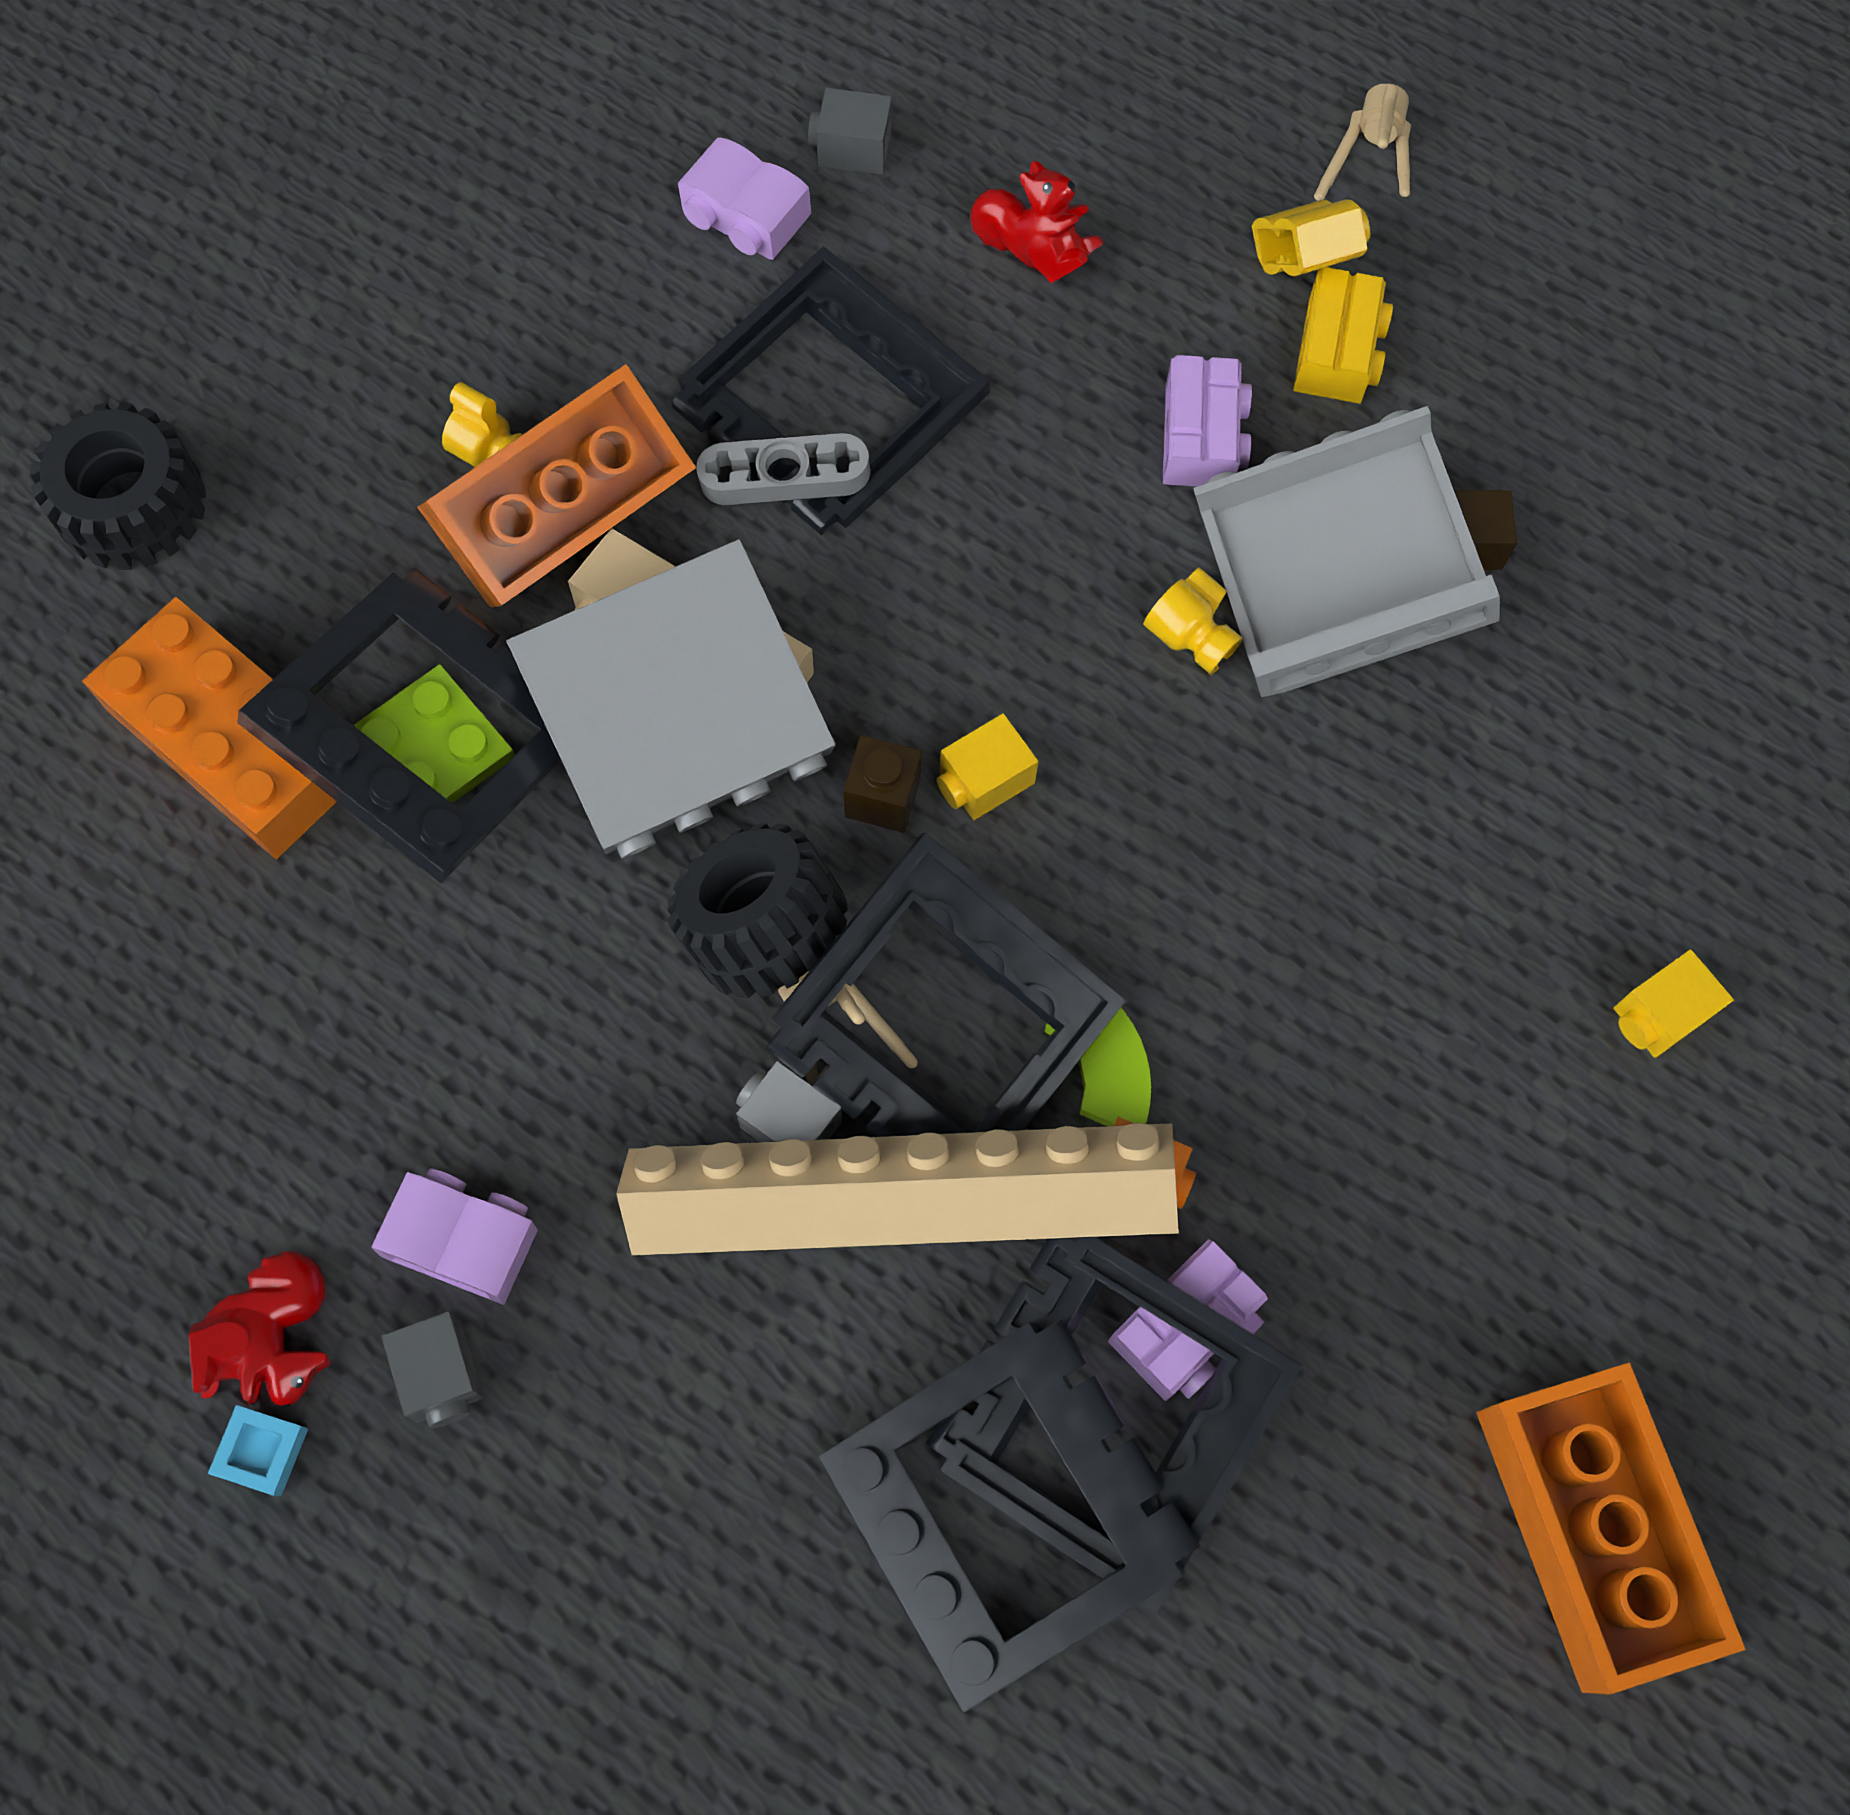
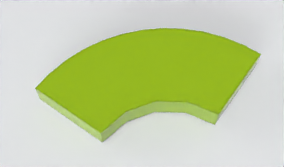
M1120 1008L1077 1062L1080 1067L1084 1087L1079 1114L1106 1126H1114L1117 1117L1132 1123L1146 1124L1151 1100V1078L1147 1055L1133 1023L1125 1011ZM1046 1024L1044 1032L1051 1035L1055 1029Z

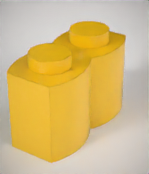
M1349 199L1334 203L1328 200L1315 201L1258 218L1252 224L1257 257L1264 271L1271 275L1284 271L1290 276H1298L1361 257L1367 251L1366 243L1370 238V225L1366 213L1354 201Z

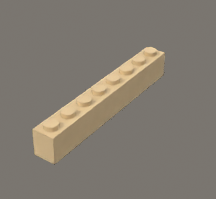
M1133 1123L1126 1126L1084 1128L1064 1126L1056 1129L991 1130L976 1133H923L912 1136H855L847 1139L804 1141L788 1139L781 1142L739 1144L721 1142L714 1145L674 1147L655 1145L647 1148H631L628 1150L616 1193L632 1255L1179 1233L1172 1123L1149 1125Z

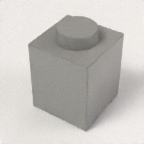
M778 1061L766 1076L761 1072H757L744 1086L736 1101V1104L741 1107L736 1113L740 1128L760 1143L781 1142L788 1139L802 1141L830 1139L842 1123L841 1106L821 1094Z

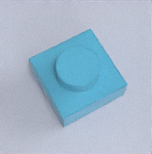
M236 1405L208 1474L281 1497L308 1428Z

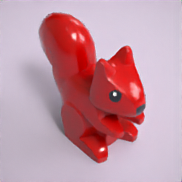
M1033 161L1030 165V173L1022 172L1019 177L1031 207L1027 208L1015 194L1005 189H989L980 194L973 203L970 212L971 226L974 233L979 236L985 245L993 246L1003 252L1009 250L1025 265L1039 270L1051 284L1088 261L1087 256L1100 247L1104 241L1097 235L1080 237L1077 234L1074 225L1089 208L1086 204H1070L1076 193L1073 181L1066 175L1046 169L1040 162Z
M282 1251L280 1254L263 1258L261 1266L249 1272L247 1277L249 1283L248 1290L225 1297L207 1313L202 1321L191 1325L188 1334L192 1386L194 1393H201L202 1399L212 1398L217 1393L221 1381L237 1379L240 1381L243 1400L247 1401L249 1405L257 1403L262 1384L265 1382L273 1403L281 1407L291 1406L305 1394L316 1374L330 1365L329 1357L325 1352L286 1351L283 1328L301 1323L312 1317L320 1309L326 1297V1288L321 1268L313 1258L297 1251Z

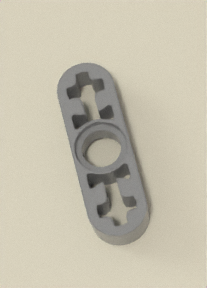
M838 433L714 444L701 453L697 461L696 471L702 492L710 501L720 505H734L851 495L860 491L867 484L870 477V462L867 447L862 440L851 434ZM842 456L849 457V472L837 473V458ZM817 457L818 476L812 477L809 458ZM780 458L793 459L801 466L798 474L786 481L773 479L768 475L767 471L769 466ZM756 462L759 481H751L749 463ZM731 466L733 472L730 473V481L719 482L717 476L720 474V467Z

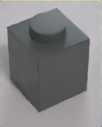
M825 87L821 111L812 110L808 130L809 145L817 146L818 166L883 175L891 136V96Z
M451 1312L442 1313L381 1336L405 1417L417 1423L427 1420L430 1429L439 1428L468 1417L470 1411L467 1404L484 1398L462 1322Z

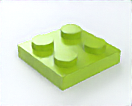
M440 664L354 724L357 729L451 803L458 800L506 765L515 756L513 749Z

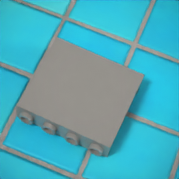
M1428 406L1414 411L1400 410L1385 416L1377 424L1354 432H1336L1326 437L1320 444L1297 452H1279L1270 456L1263 464L1238 473L1228 471L1217 474L1210 478L1206 484L1193 488L1261 697L1284 693L1499 621L1500 595L1492 574L1485 575L1433 437L1431 413Z
M740 539L506 640L605 854L618 850L621 859L630 857L655 845L656 841L652 834L670 825L676 824L679 833L690 830L712 819L714 816L710 808L731 798H733L737 807L750 803L771 792L767 782L789 772L793 781L812 775L827 766L824 756L831 754L835 747V742Z

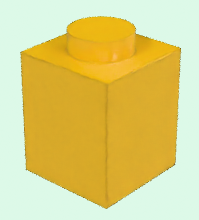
M1003 713L941 750V775L937 777V784L948 804L955 810L963 806L974 821L1035 784L1039 761Z
M1690 949L1631 991L1613 1009L1620 1016L1618 1021L1619 1027L1626 1039L1639 1049L1647 1048L1652 1056L1657 1058L1733 1002L1734 999Z

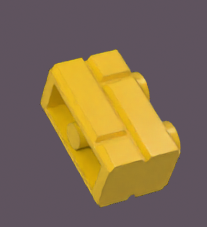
M1329 267L1318 269L1309 297L1293 391L1361 404L1367 385L1378 386L1383 370L1385 351L1375 350L1377 338L1385 339L1393 310V304L1383 302L1386 286L1383 277L1361 273L1352 276L1349 271Z

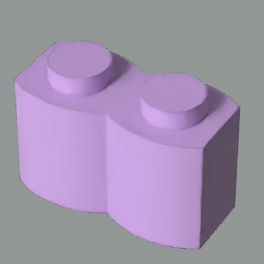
M717 138L678 182L682 209L687 219L699 229L708 230L712 226L727 234L734 246L747 255H754L757 252L773 260L811 215L809 187L801 179L780 166L762 162L745 147L725 138Z
M429 1169L426 1177L407 1172L371 1248L379 1256L504 1305L538 1231L532 1220L525 1217L528 1207L498 1193H491L487 1202L463 1193L467 1185L465 1182L436 1169Z

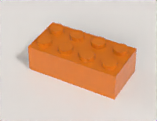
M625 364L417 508L485 602L493 608L508 602L696 467L632 371Z
M177 597L173 598L82 680L106 711L276 860L337 802L237 723L239 709L273 679Z
M1630 1362L1513 1398L1476 1412L1582 1693L1611 1695L1746 1650Z

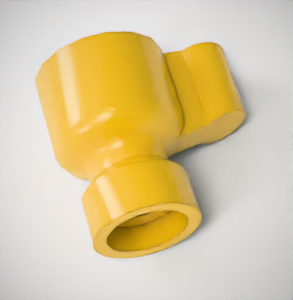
M459 382L454 386L450 394V403L453 404L454 411L445 424L442 434V445L444 450L476 467L522 434H510L508 421L505 417L496 413L497 407L493 399L463 382Z
M1200 567L1186 580L1181 579L1170 587L1154 605L1143 623L1148 630L1170 649L1175 651L1189 649L1193 651L1195 662L1210 675H1213L1219 669L1218 664L1222 658L1228 659L1243 641V638L1227 624L1217 625L1214 622L1213 615L1227 590Z

